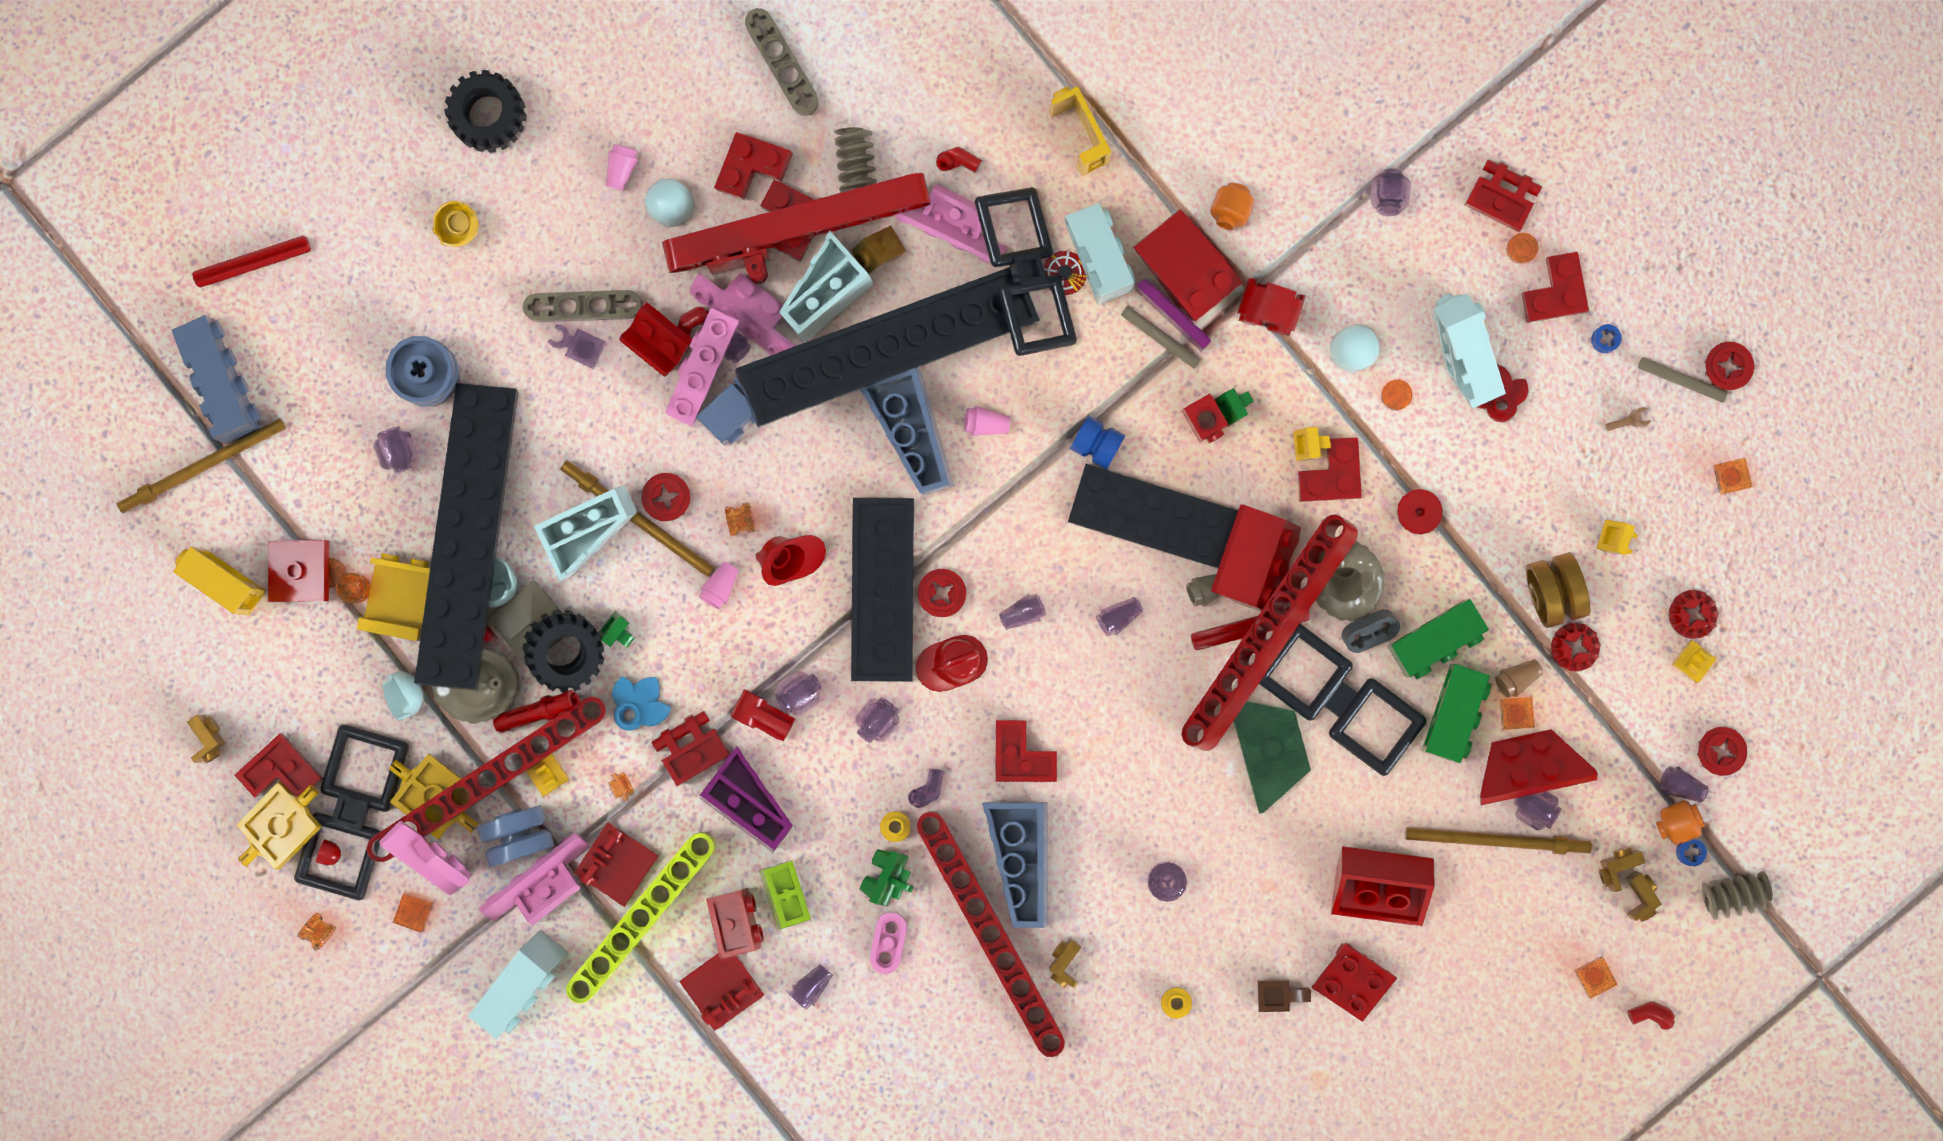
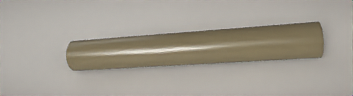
M1127 306L1122 312V317L1193 369L1201 361L1199 357L1131 307Z
M1642 357L1638 364V368L1719 402L1723 403L1727 397L1728 391Z

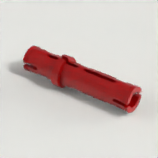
M568 690L556 696H543L535 703L501 713L499 717L493 719L494 728L502 734L542 719L552 720L558 714L577 709L580 705L579 696L573 690Z

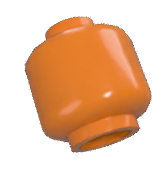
M1232 182L1217 190L1210 213L1220 228L1233 230L1247 224L1254 207V198L1246 186Z
M1685 800L1661 809V821L1656 822L1662 839L1669 838L1674 845H1681L1699 838L1702 834L1701 828L1705 827L1697 805H1691Z

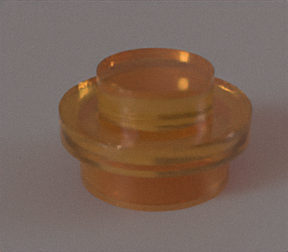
M616 772L611 774L612 781L608 782V786L614 798L620 797L623 802L629 800L628 797L633 795L634 791L624 772L618 775Z

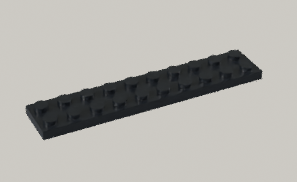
M1010 267L736 368L735 373L757 427L765 426L890 379L911 369L922 367L1009 334L998 290L1001 285L1014 283ZM1029 292L1012 296L1021 329L1040 321Z
M456 383L414 679L416 685L478 691L519 393L515 388Z

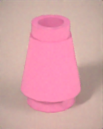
M617 144L613 145L612 151L609 150L607 187L621 191L624 190V186L638 161L636 158L637 150Z
M979 406L967 408L964 420L965 432L971 433L972 436L1008 434L1010 416Z
M723 562L700 588L702 592L699 598L712 607L720 609L723 604H727L739 570L731 564Z

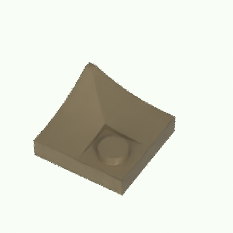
M533 580L507 604L489 617L488 620L523 664L528 667L522 650L523 643H526L524 638L526 631L531 632L532 627L530 625L534 620L539 623L542 620L541 615L546 613L548 616L553 615V610L560 609L540 585ZM565 636L559 637L556 640H554L548 647V650L552 648L555 644H557L560 640H562Z

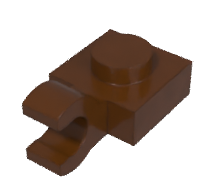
M1288 979L1257 980L1259 1012H1290L1289 1002H1311V989L1307 987L1289 989Z

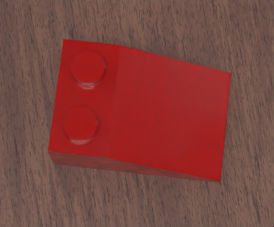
M1181 209L1132 247L1180 311L1192 321L1198 320L1242 284V281L1224 257Z

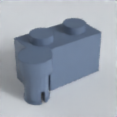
M737 376L733 380L734 383H731L696 417L724 446L728 442L731 445L737 442L745 433L742 429L750 421L753 424L756 423Z

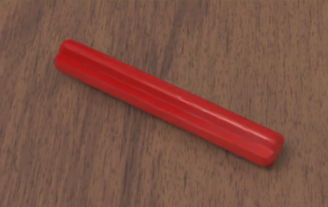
M302 235L196 270L192 273L194 283L201 288L311 251L310 242L306 236Z
M1290 607L1284 608L1283 613L1286 614ZM1309 611L1307 612V614L1304 616V618L1302 619V621H1301L1300 623H1303V622H1306V621H1309V620H1310V612H1309ZM1258 616L1194 632L1191 634L1192 645L1195 650H1201L1243 639Z

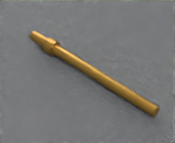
M279 418L152 485L147 483L139 487L137 493L117 502V507L121 513H125L142 503L147 505L155 501L157 495L285 430L286 426L282 419Z
M568 460L560 468L562 472L579 483L578 487L587 494L591 492L595 496H599L609 491L598 483V478L590 472L584 473ZM638 511L630 519L632 523L706 577H709L715 567Z
M1406 828L1405 832L1406 840L1549 850L1553 854L1566 855L1567 852L1590 854L1592 850L1591 841L1568 840L1567 836L1540 838Z

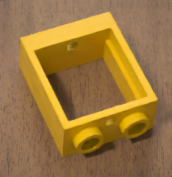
M190 546L188 550L184 549L175 560L177 566L173 573L233 614L249 616L266 592L264 588L207 549Z

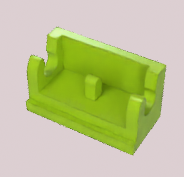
M793 860L759 870L777 929H784L811 920Z

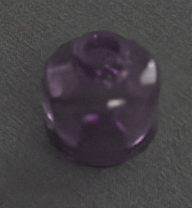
M1392 168L1377 174L1372 180L1370 204L1383 216L1399 215L1409 206L1411 193L1410 179L1403 175L1400 170Z
M400 426L378 433V439L373 443V448L380 467L385 470L393 469L395 474L411 469V462L415 461L418 457V451L411 433L407 430H401Z
M796 671L778 683V692L775 693V698L786 714L792 713L795 716H801L820 703L819 691L822 690V686L814 674L809 676L804 671Z
M884 697L879 699L870 698L855 716V723L859 727L857 734L868 743H871L873 740L877 742L887 741L900 724V718L897 715L900 712L899 709Z
M1549 791L1518 797L1513 802L1518 807L1516 818L1537 831H1541L1545 827L1550 829L1562 810L1558 806V797Z
M1161 861L1150 868L1147 873L1146 883L1153 897L1160 901L1170 902L1177 900L1183 895L1187 887V878L1183 869L1176 863ZM1162 882L1166 883L1167 888L1163 887Z

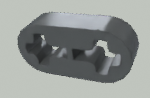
M1382 609L1348 624L1343 629L1341 637L1349 651L1360 653L1394 638L1399 633L1400 622L1392 611ZM1384 622H1386L1387 625L1385 628H1383ZM1359 634V639L1355 640V635Z

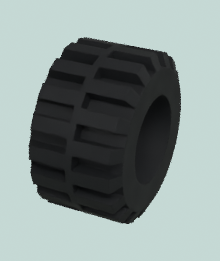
M482 70V74H477L476 71L469 72L470 77L467 79L461 76L457 79L460 84L457 87L452 85L449 89L452 93L451 97L446 96L445 103L448 105V108L444 109L445 116L448 118L449 121L447 123L454 134L469 148L473 147L479 152L487 150L489 153L496 152L498 147L502 150L508 148L506 143L509 141L515 143L518 139L516 134L518 132L522 133L524 130L522 122L526 121L527 114L524 112V108H526L525 103L513 84L507 78L504 79L501 74L495 72L493 75L489 70ZM483 97L498 98L502 103V111L498 120L490 126H474L470 121V111L474 103Z
M553 610V615L551 616L545 613L540 616L542 620L539 623L534 620L530 625L532 627L531 632L526 631L524 636L526 643H523L522 648L525 654L523 656L525 663L537 682L542 686L545 684L549 690L555 691L558 688L561 693L567 692L568 688H573L574 691L580 690L579 685L583 682L589 685L592 682L590 677L592 675L597 677L600 672L598 665H603L604 657L602 652L605 651L601 637L590 621H587L579 613L575 615L570 610H565V613H561L560 610ZM563 636L577 638L580 642V651L572 662L558 666L547 661L546 653L554 640Z

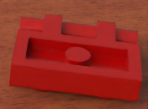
M1487 159L1482 170L1492 174V178L1489 181L1479 176L1464 205L1520 232L1534 205L1533 202L1525 199L1524 196L1528 192L1537 197L1542 186L1533 182V178L1526 174L1521 176L1507 169L1508 165L1502 162L1497 164ZM1504 180L1516 186L1515 193L1499 186L1501 181Z
M705 711L695 716L693 714L684 718L685 722L672 730L667 728L660 733V737L651 742L657 752L665 747L669 748L671 755L661 761L677 787L730 755L716 729L706 734L701 730V726L710 721ZM692 733L695 740L680 748L677 740Z

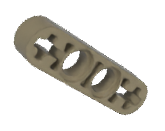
M762 8L751 10L745 18L747 31L790 105L801 116L813 114L818 108L817 94L780 30L766 10ZM755 17H759L760 20L766 18L764 26L767 33L770 34L772 31H775V34L768 35L759 42L758 39L763 38V35L758 27H751L754 25L753 19ZM776 41L783 46V51L779 56L771 57L766 53V47L770 42ZM792 67L797 70L798 77L794 82L786 83L781 79V73L785 68ZM803 82L806 86H801L800 88L806 98L812 96V99L809 101L811 106L805 108L804 105H797L800 99L794 90Z
M631 290L535 293L526 297L523 302V311L534 322L622 320L635 318L639 309L643 306V302L639 295ZM598 297L605 299L607 304L605 311L601 314H594L590 310L591 301ZM611 297H615L616 303L626 302V297H631L633 302H637L636 306L631 307V312L627 313L624 307H615L616 314H611L613 308ZM550 299H554L553 308L555 316H551L552 311L550 309L540 310V315L538 316L530 310V306H534L536 300H539L544 306L551 305ZM564 299H573L576 302L574 313L571 315L562 314L559 308L560 303Z

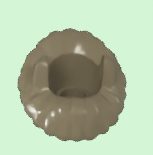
M1355 541L1317 597L1316 602L1318 605L1326 610L1329 615L1341 621H1356L1359 618L1366 617L1376 606V602L1382 596L1384 589L1385 572L1375 554L1370 552L1367 546ZM1325 551L1319 555L1318 563L1324 559Z
M484 647L478 691L431 687L434 692L435 701L440 704L444 711H447L453 718L462 722L477 724L499 717L501 713H506L509 707L514 704L515 697L519 693L518 672L514 669L513 663L504 654H499L494 649Z

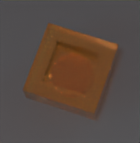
M1746 458L1713 465L1720 495L1753 487Z
M1532 697L1500 699L1502 730L1535 728Z
M403 893L393 923L422 933L425 930L434 903Z
M1602 956L1574 970L1587 997L1590 999L1618 985Z

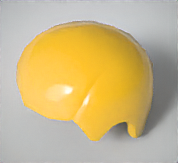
M454 200L440 205L434 214L432 231L441 241L440 244L444 246L461 247L470 243L477 235L479 228L478 217L474 210L463 201Z

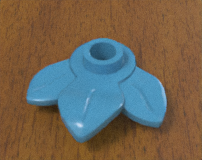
M623 676L616 682L612 691V697L617 706L614 711V720L621 729L631 731L639 728L641 725L655 726L660 724L669 715L671 707L657 701L660 687L656 677L644 678L635 685ZM628 709L633 710L635 713V718L632 721H627L624 717V713Z

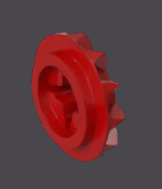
M1723 342L1716 345L1710 350L1704 361L1705 375L1709 377L1712 385L1722 390H1737L1745 386L1754 373V360L1751 353L1746 347L1736 342ZM1731 356L1732 365L1736 366V368H1741V370L1730 371L1726 378V369L1717 364L1727 362Z
M660 473L651 477L644 485L641 495L642 504L645 511L654 519L674 521L684 515L690 505V490L685 481L679 476L672 473ZM662 485H664L669 493H679V495L670 500V510L664 502H654L655 499L662 496Z
M935 569L927 573L920 581L917 592L918 600L922 608L930 615L949 617L957 613L965 603L966 587L962 578L957 573L949 569ZM934 582L942 588L953 585L947 593L950 604L943 599L930 601L937 593Z
M1688 590L1677 595L1672 601L1669 608V621L1679 635L1689 639H1698L1707 636L1716 627L1719 612L1717 611L1716 601L1708 596L1707 593L1698 590ZM1696 606H1699L1698 613L1705 620L1696 619L1689 624L1690 615L1683 608L1695 609Z
M1566 624L1559 628L1552 638V656L1557 664L1566 670L1583 671L1590 668L1599 658L1601 644L1597 633L1586 624ZM1581 637V646L1587 653L1577 652L1571 659L1572 648L1565 641L1576 642Z
M1713 728L1707 731L1698 742L1697 756L1702 763V767L1711 774L1719 776L1734 774L1742 768L1746 761V742L1741 734L1732 728ZM1724 742L1726 744L1725 749L1733 757L1722 756L1718 760V753L1711 746H1721Z

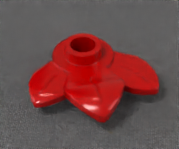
M1497 364L1506 394L1477 407L1486 410L1492 420L1507 422L1515 416L1517 406L1526 400L1529 392L1526 379H1515L1512 381L1508 370ZM1504 403L1507 409L1500 410L1496 404Z

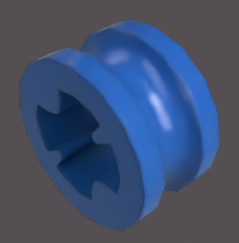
M1611 324L1600 326L1593 332L1591 337L1593 348L1600 353L1612 352L1620 346L1622 341L1620 330ZM1602 331H1605V335L1608 333L1612 334L1613 338L1610 340L1612 346L1608 347V343L1603 345L1600 342V339L1603 337Z
M1694 839L1677 845L1676 856L1684 865L1695 867L1704 862L1707 850L1701 841ZM1693 843V848L1698 849V854L1693 855V860L1689 861L1690 857L1684 855V850H1688L1689 844Z

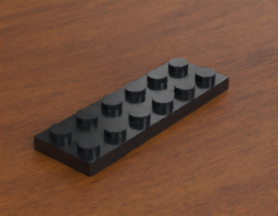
M1085 464L1067 523L1218 569L1238 510Z
M853 498L851 681L913 682L914 498Z

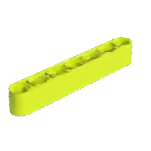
M699 832L692 835L575 973L566 987L567 996L571 1001L578 1004L586 1003L597 994L714 854L716 841L711 834ZM697 838H704L709 843V850L704 855L698 854L694 850L693 844ZM681 861L688 865L689 874L686 878H679L675 875V863ZM658 885H663L669 890V898L665 902L658 901L654 896V889ZM637 909H644L649 914L647 925H639L635 921L634 913ZM617 933H624L628 936L630 941L628 948L620 949L616 946L614 938ZM597 957H604L609 961L608 972H600L595 968V959ZM582 980L589 985L590 990L587 996L577 994L575 991V983Z

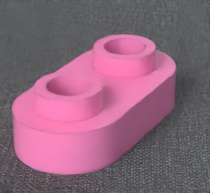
M897 912L884 913L878 919L875 928L870 963L874 970L882 974H889L895 971L901 961L907 923L904 917ZM890 921L895 922L898 926L897 931L893 933L886 930V924ZM882 952L890 953L891 961L888 963L882 962L880 954Z

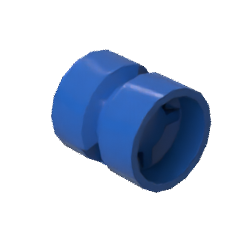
M1088 414L1070 450L1083 457L1091 455L1093 463L1107 470L1126 435L1112 427L1107 430L1104 429L1103 422Z

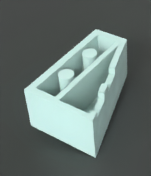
M1100 203L1066 215L1065 224L1097 304H1102L1132 292L1136 282L1130 265H1127L1122 254H1125L1119 237H1114L1110 228L1113 226V221L1108 209L1102 210Z
M829 230L824 244L817 255L813 256L808 270L803 278L799 279L779 313L805 343L874 285L864 268Z
M1468 293L1433 308L1446 370L1471 408L1473 409L1506 394L1489 341V333L1483 321L1486 319V315L1479 302L1474 303Z
M622 485L535 525L534 528L559 581L561 582L571 577L637 513V510L625 485Z
M538 931L518 950L468 1017L496 1040L504 1032L510 1034L521 1021L517 1016L522 1010L527 1012L537 1001L538 997L535 994L539 989L544 991L555 977L552 973L567 956L568 952L543 931Z

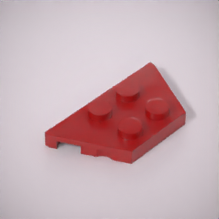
M1552 729L1491 743L1480 792V805L1596 781L1598 773L1593 766Z

